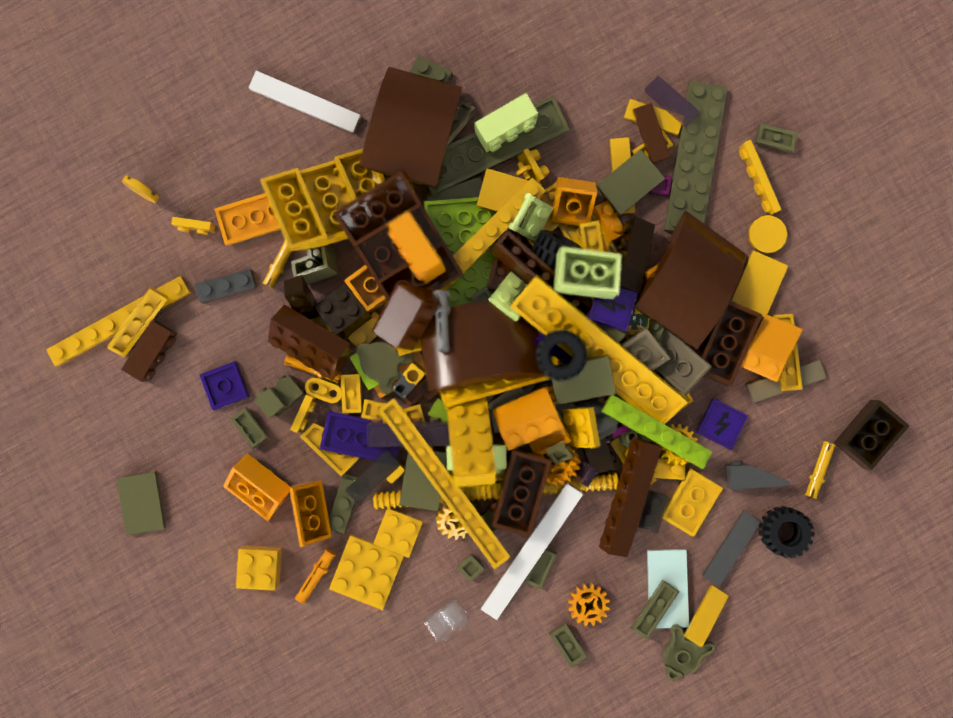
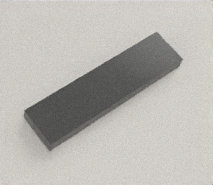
M742 511L702 576L720 587L761 522L745 511Z

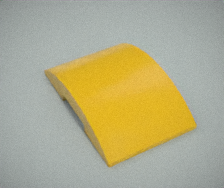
M363 148L335 156L334 160L300 171L298 168L260 179L290 251L317 248L348 239L333 212L385 181L383 174L359 168Z

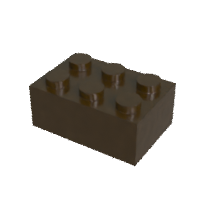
M870 400L835 440L834 444L860 467L873 470L910 425L882 401Z

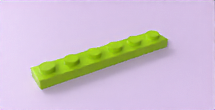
M613 394L609 395L601 410L604 414L701 469H704L712 454V451Z

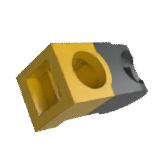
M415 361L412 362L392 390L402 399H405L426 375L425 369Z

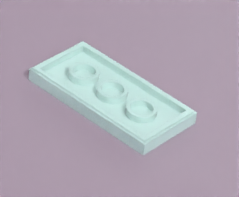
M686 549L647 550L648 600L662 579L680 591L656 628H671L674 624L680 625L681 628L689 627Z

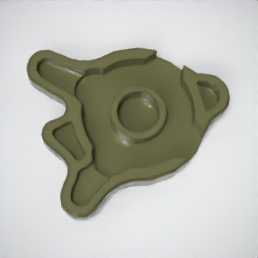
M375 342L368 345L360 344L356 349L363 373L370 379L375 380L379 384L381 392L385 395L391 392L392 382L400 379L402 376V372L398 367L409 364L413 360L411 353L399 356L392 346L383 342Z
M678 624L672 625L671 639L665 645L662 654L666 667V676L672 681L684 676L683 674L694 673L701 665L702 659L715 651V645L711 641H706L703 647H699L684 637L685 632Z

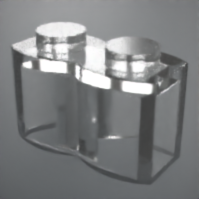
M454 598L426 617L424 624L436 642L440 640L446 641L452 636L451 632L456 629L460 631L468 625L469 615L458 599Z

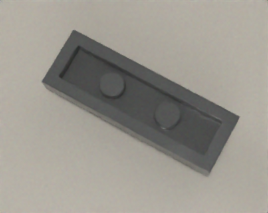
M252 269L195 284L201 303L257 288Z

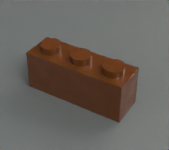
M151 320L121 370L140 382H148V380L154 377L157 365L164 361L167 349L174 345L177 333L162 323Z

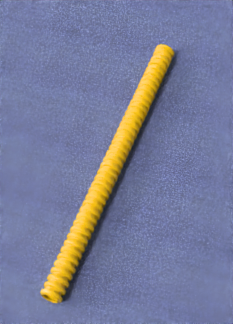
M616 472L612 475L611 473H607V475L602 473L600 476L599 474L595 476L590 474L588 477L587 475L583 477L578 475L576 478L572 476L571 482L565 480V484L567 482L581 492L583 490L585 492H588V490L594 492L595 489L597 491H600V489L606 491L607 488L609 490H612V488L617 490L619 477ZM546 481L543 496H546L547 493L549 495H552V493L558 495L564 485L560 482L558 486H555L553 483L550 485ZM495 482L492 485L460 487L468 500L472 502L476 499L477 501H480V499L486 501L488 498L489 500H492V498L497 500L502 482L500 484ZM401 490L398 492L392 491V493L389 491L386 493L380 492V494L375 492L373 495L374 508L376 510L380 507L381 509L385 507L390 509L392 506L393 508L397 506L402 508L403 506L399 505ZM440 496V502L441 504H444L445 501Z

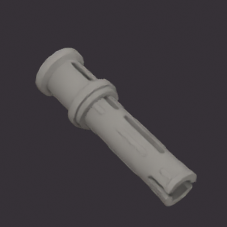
M437 290L433 292L440 304L434 314L436 316L437 351L447 352L450 350L448 315L451 312L448 305L450 292L447 290Z

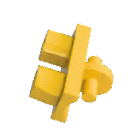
M527 148L517 157L519 160L517 165L520 169L516 172L517 177L523 175L525 180L533 178L537 183H540L550 173L547 166L538 167L536 162L541 157L537 149L530 151Z

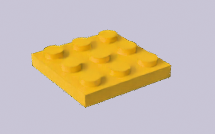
M351 534L329 590L383 610L404 556Z

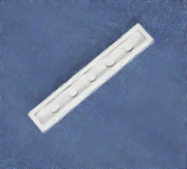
M258 71L255 72L249 85V89L353 134L361 118L360 114Z

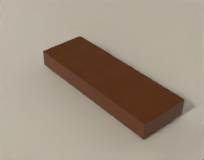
M652 103L634 108L633 114L650 161L654 164L670 158L671 156Z

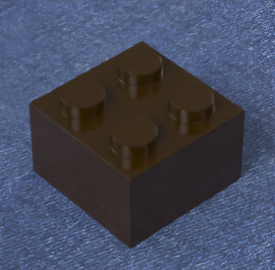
M345 283L314 306L331 331L343 340L372 318Z

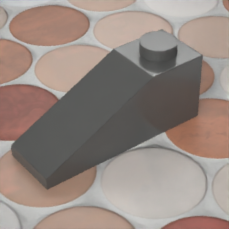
M741 460L731 461V464L725 465L727 488L731 490L790 486L789 481L751 465L743 464Z

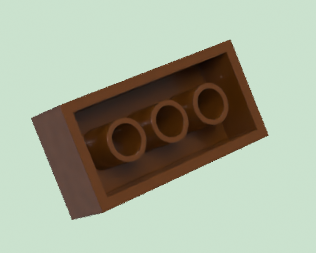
M733 301L729 302L722 316L703 341L698 353L701 358L712 366L704 377L725 386L733 385L763 314Z
M285 304L271 318L268 342L273 347L281 349L290 357L296 358L306 367L314 369L320 375L332 381L344 368L350 343Z
M520 448L511 450L491 520L492 527L531 536L552 463L549 456Z

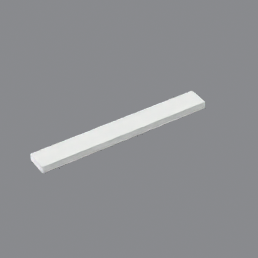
M566 482L531 536L527 539L482 605V611L496 620L499 618L582 497L583 493Z

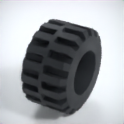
M541 230L531 251L549 267L555 269L556 255L561 247L582 248L562 235L548 230Z
M552 331L544 336L538 344L536 351L537 364L540 370L553 380H570L578 376L587 362L585 343L578 335L571 331ZM558 343L567 344L573 350V360L566 367H557L550 361V350Z
M781 506V508L774 507V511H767L768 516L763 515L761 519L764 522L759 524V527L762 528V531H759V535L763 537L761 541L766 545L767 549L785 558H796L795 555H803V550L806 552L809 550L807 546L813 543L811 537H814V532L811 529L814 527L813 524L809 523L810 519L804 516V513L786 506ZM791 521L794 526V534L790 540L781 542L778 538V530L783 523Z

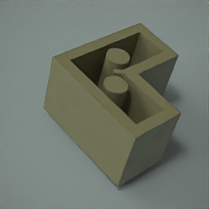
M334 243L307 249V256L291 261L293 277L302 275L307 285L339 274Z
M283 375L276 381L277 385L274 388L265 387L257 393L258 397L254 401L269 419L281 415L306 394L305 390L292 375L287 377Z

